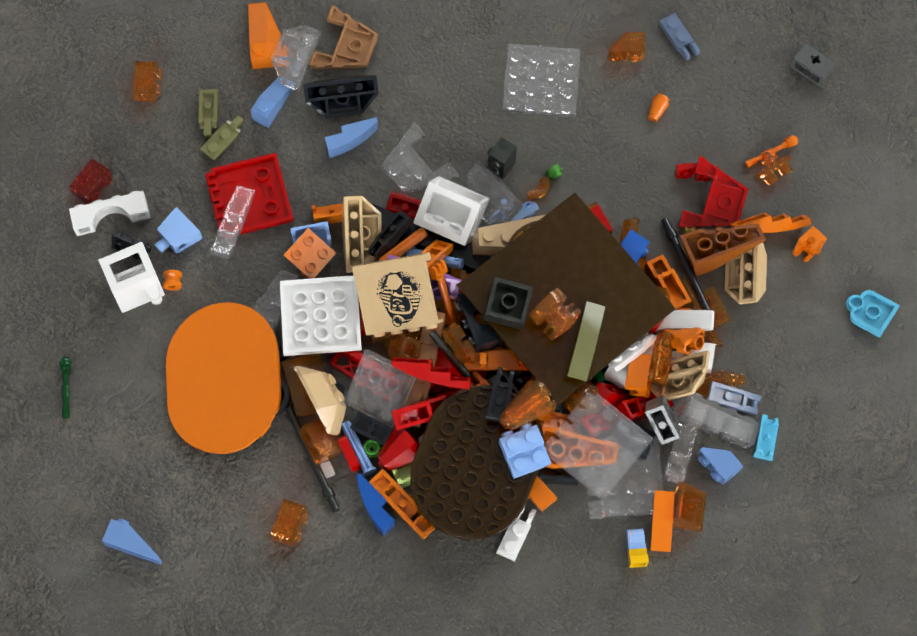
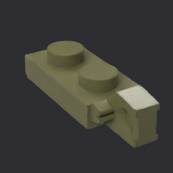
M218 89L199 90L198 122L200 129H204L205 139H209L213 135V129H217Z
M237 116L232 122L228 120L200 148V151L215 162L238 138L241 132L239 128L244 120L240 116Z

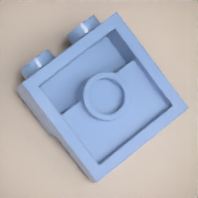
M526 424L520 427L521 431L513 433L512 430L507 431L499 439L498 443L513 479L551 465L537 425Z

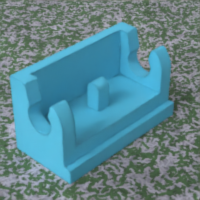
M762 414L758 424L752 457L769 461L773 460L779 426L778 418L770 420L768 415Z

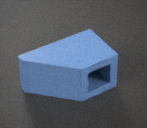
M702 447L697 454L699 462L704 467L707 466L711 471L712 478L722 485L743 468V465L731 451Z

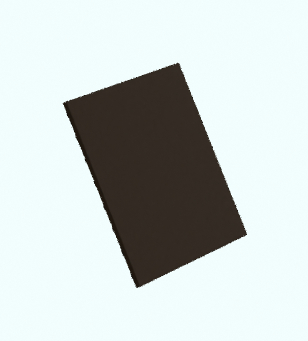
M575 192L457 284L458 288L483 317L495 277L533 287L525 322L521 330L487 322L557 405L676 309ZM586 301L605 306L588 378L587 381L569 377L567 374Z

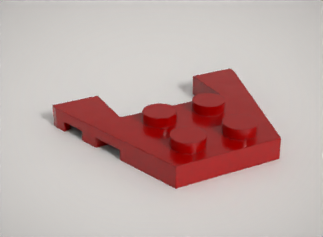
M699 156L694 173L710 177L713 180L702 215L683 210L678 227L730 226L731 223L740 220L749 189L708 162L704 157Z

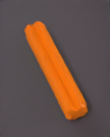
M422 227L379 258V261L387 260L388 255L401 257L427 237L426 231Z

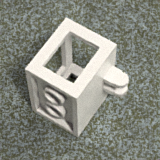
M438 176L429 181L413 223L465 246L472 241L471 237L480 225L490 198Z
M142 242L99 259V263L122 313L150 301L154 305L161 304L162 296L165 294ZM139 253L142 264L114 275L110 264Z

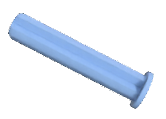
M346 421L342 423L341 428L363 470L362 476H370L377 471V468L372 466L356 432L350 429L351 422Z

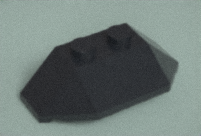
M357 75L303 84L305 103L325 118L362 114L379 94L376 75Z

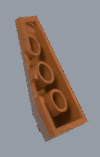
M759 224L739 225L728 229L716 227V230L706 231L705 229H697L680 236L695 277L714 271L766 241Z

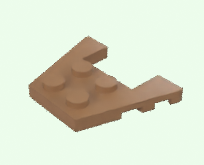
M332 5L327 22L344 28L333 56L314 51L309 64L310 68H367L378 40V34L364 24L356 22L350 15L344 14L336 6Z

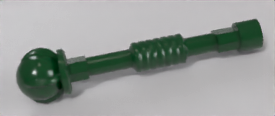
M62 357L59 361L60 370H62L63 374L62 418L68 419L70 418L68 406L70 385H68L69 370H71L72 361L69 357Z

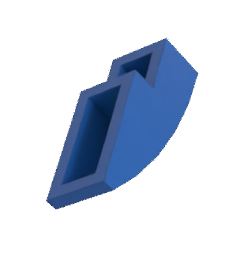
M359 473L357 480L364 507L374 525L384 536L395 526V520L384 510L387 507V501Z

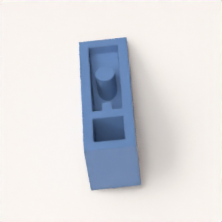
M279 76L259 96L250 110L253 121L269 128L296 83Z
M120 518L117 521L110 520L102 539L105 546L159 565L162 564L159 556L134 531L128 521Z

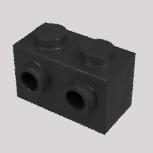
M501 137L496 145L493 144L489 148L487 153L489 154L487 160L488 170L493 176L505 178L516 163L517 146Z

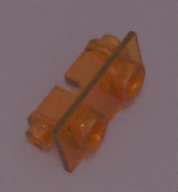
M454 322L449 327L441 330L445 342L450 345L455 358L461 364L476 356V350L470 341H461L466 335L459 324L457 325Z

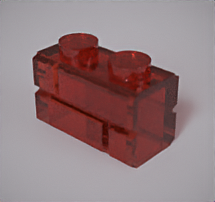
M91 159L70 184L69 189L73 195L90 204L98 199L101 189L110 184L112 175L108 168Z

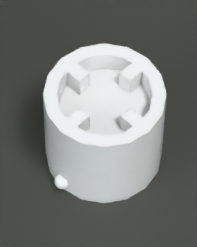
M628 365L618 372L608 367L604 375L605 380L624 390Z

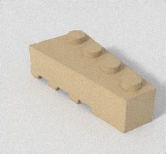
M545 215L478 228L471 237L473 255L497 254L507 246L511 237L520 228L539 221ZM521 231L514 239L520 236L523 233V231Z

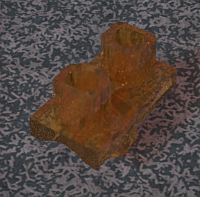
M769 152L764 153L763 161L760 164L762 167L766 165L768 167L757 173V178H763L768 185H771L779 180L774 173L776 169H778L782 176L791 172L792 168L788 162L791 160L789 155L775 161L778 158L776 153L772 155Z

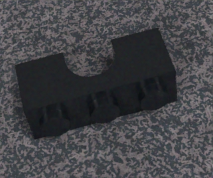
M463 293L457 294L454 309L460 315V325L462 330L466 331L469 348L472 347L474 354L496 348L499 341L496 331L490 324L478 323L474 317L480 315L479 311Z

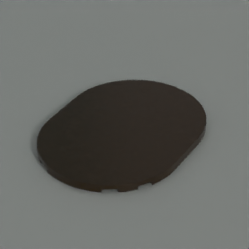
M481 385L455 392V394L448 397L437 407L428 423L411 467V492L415 505L424 519L435 529L448 536L465 540L491 537L508 528L524 509L539 470L513 479L498 442L502 438L501 435L511 430L513 433L521 431L520 427L529 423L532 426L537 425L544 441V447L545 440L538 416L525 400L513 392L505 424L485 419L493 387L490 385Z

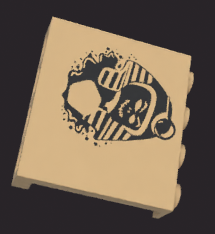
M430 252L364 263L352 267L366 335L373 334L374 337L385 336V332H391V335L403 333L402 330L404 329L414 332L426 326V329H433L438 327V323L444 321L443 318L438 319L426 262L431 260Z

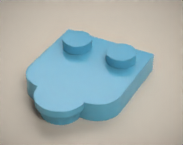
M871 290L864 291L860 296L852 295L846 301V308L850 311L849 317L851 322L879 338L900 306Z

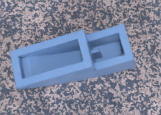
M377 117L341 126V133L325 137L329 158L350 151L367 140L378 129Z

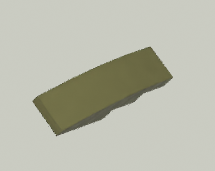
M586 301L567 376L587 381L605 306Z

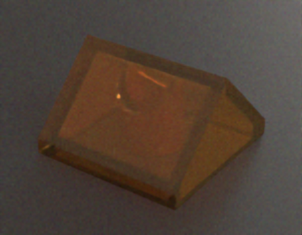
M679 482L675 492L672 527L702 532L707 493L684 482Z

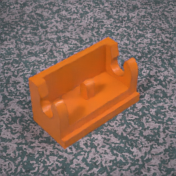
M343 203L322 207L312 205L315 224L328 221V224L342 222Z
M812 226L799 238L792 254L796 257L802 251H805L808 256L803 261H809L815 254L818 255L827 238Z
M641 354L629 363L625 382V389L630 390L629 395L649 398L655 366L652 354Z

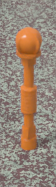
M795 135L788 136L784 139V142L775 148H770L762 152L761 155L745 161V167L749 168L758 161L765 160L774 155L775 152L781 149L796 146L798 138Z

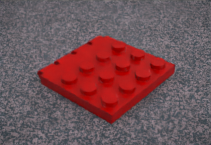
M276 153L211 168V172L205 174L211 203L215 204L212 207L215 219L218 221L217 227L220 236L228 235V238L294 222Z

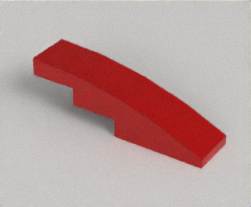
M394 357L391 361V365L427 382L462 389H470L472 377L452 376V368L433 367V359Z
M461 389L439 394L392 410L395 430L429 422L437 407Z

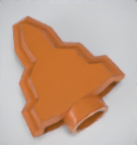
M699 327L691 329L682 328L679 330L664 329L659 335V339L671 346V348L676 349V352L688 356L694 350L700 351L703 348L705 331Z

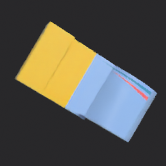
M627 530L626 540L629 568L646 567L649 559L644 530Z

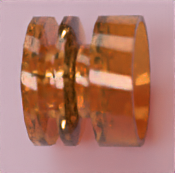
M556 288L547 295L528 316L537 326L545 321L548 323L543 330L544 333L549 332L552 328L554 329L549 335L551 340L567 332L575 324L582 312L577 308L570 313L575 304L572 302L564 306L563 303L567 296L559 288Z

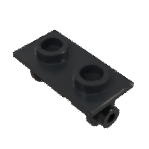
M117 232L115 235L112 234L111 248L117 251L142 242L146 252L150 253L152 246L139 239L133 243L134 237L123 232ZM139 253L131 255L133 258L141 260Z

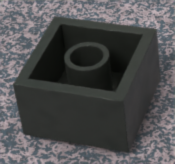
M495 277L483 320L521 330L525 322L533 287Z

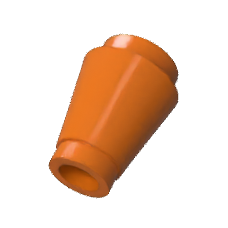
M657 93L652 98L647 118L657 122L669 106L668 102L670 99L663 94Z

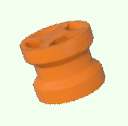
M166 270L163 272V277L165 278L163 282L164 289L176 291L182 288V283L180 282L182 278L181 271Z

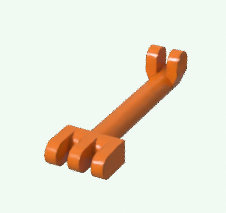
M440 259L429 268L431 280H437L447 315L445 325L455 323L456 319L444 274L448 272L446 262Z

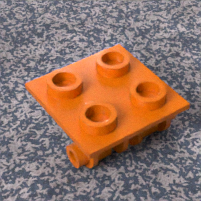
M307 228L283 256L301 271L300 274L304 278L312 279L317 276L336 252L313 231Z

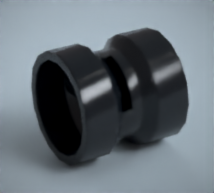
M515 371L513 377L515 386L518 390L527 388L531 380L527 376V371Z

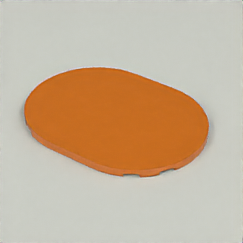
M228 302L206 306L190 315L173 335L166 356L167 407L171 423L182 439L191 446L207 453L228 454L250 446L251 443L260 436H263L270 428L276 413H278L281 401L279 347L276 335L269 323L252 308Z

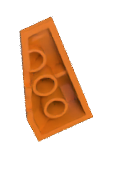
M266 2L248 4L252 68L289 66L287 46Z

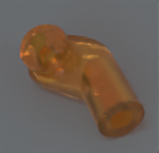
M547 177L539 180L540 183L537 189L527 191L529 200L546 196L551 186Z

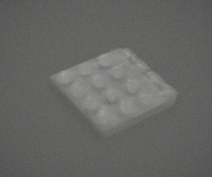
M588 392L580 401V404L585 409L583 410L576 406L567 417L572 424L570 425L564 421L555 432L560 439L557 440L552 436L544 447L548 451L549 458L603 501L653 438L599 394L594 396Z

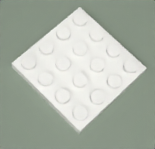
M354 275L280 281L284 356L362 350L359 299Z

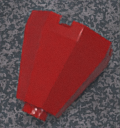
M394 428L377 456L379 461L377 463L385 471L388 469L392 472L394 469L398 470L413 463L419 442L411 432L408 433L406 431L407 428L397 431Z

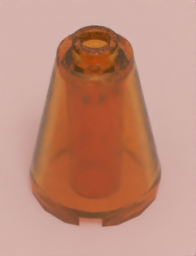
M530 379L500 414L502 426L505 429L514 430L553 413L556 409L555 400L551 402L549 398L551 393L546 386L539 380L532 381Z

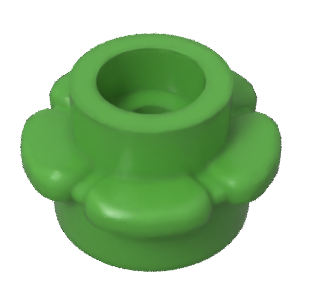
M558 164L554 165L545 172L548 175L547 178L555 180L562 175L561 170L563 168H560Z
M372 439L363 444V449L368 458H376L382 449L381 444Z

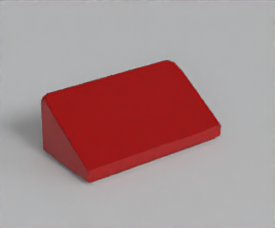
M392 191L390 192L386 210L397 213L400 210L410 218L415 219L422 200Z
M597 383V389L603 406L615 408L622 401L631 399L624 390L615 385Z

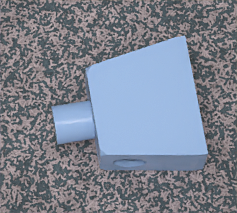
M176 207L157 228L161 239L154 246L160 253L164 252L168 247L175 253H179L200 241L202 236L195 225Z

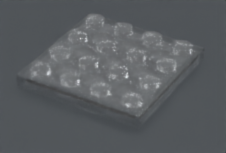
M508 44L502 112L575 118L580 49Z

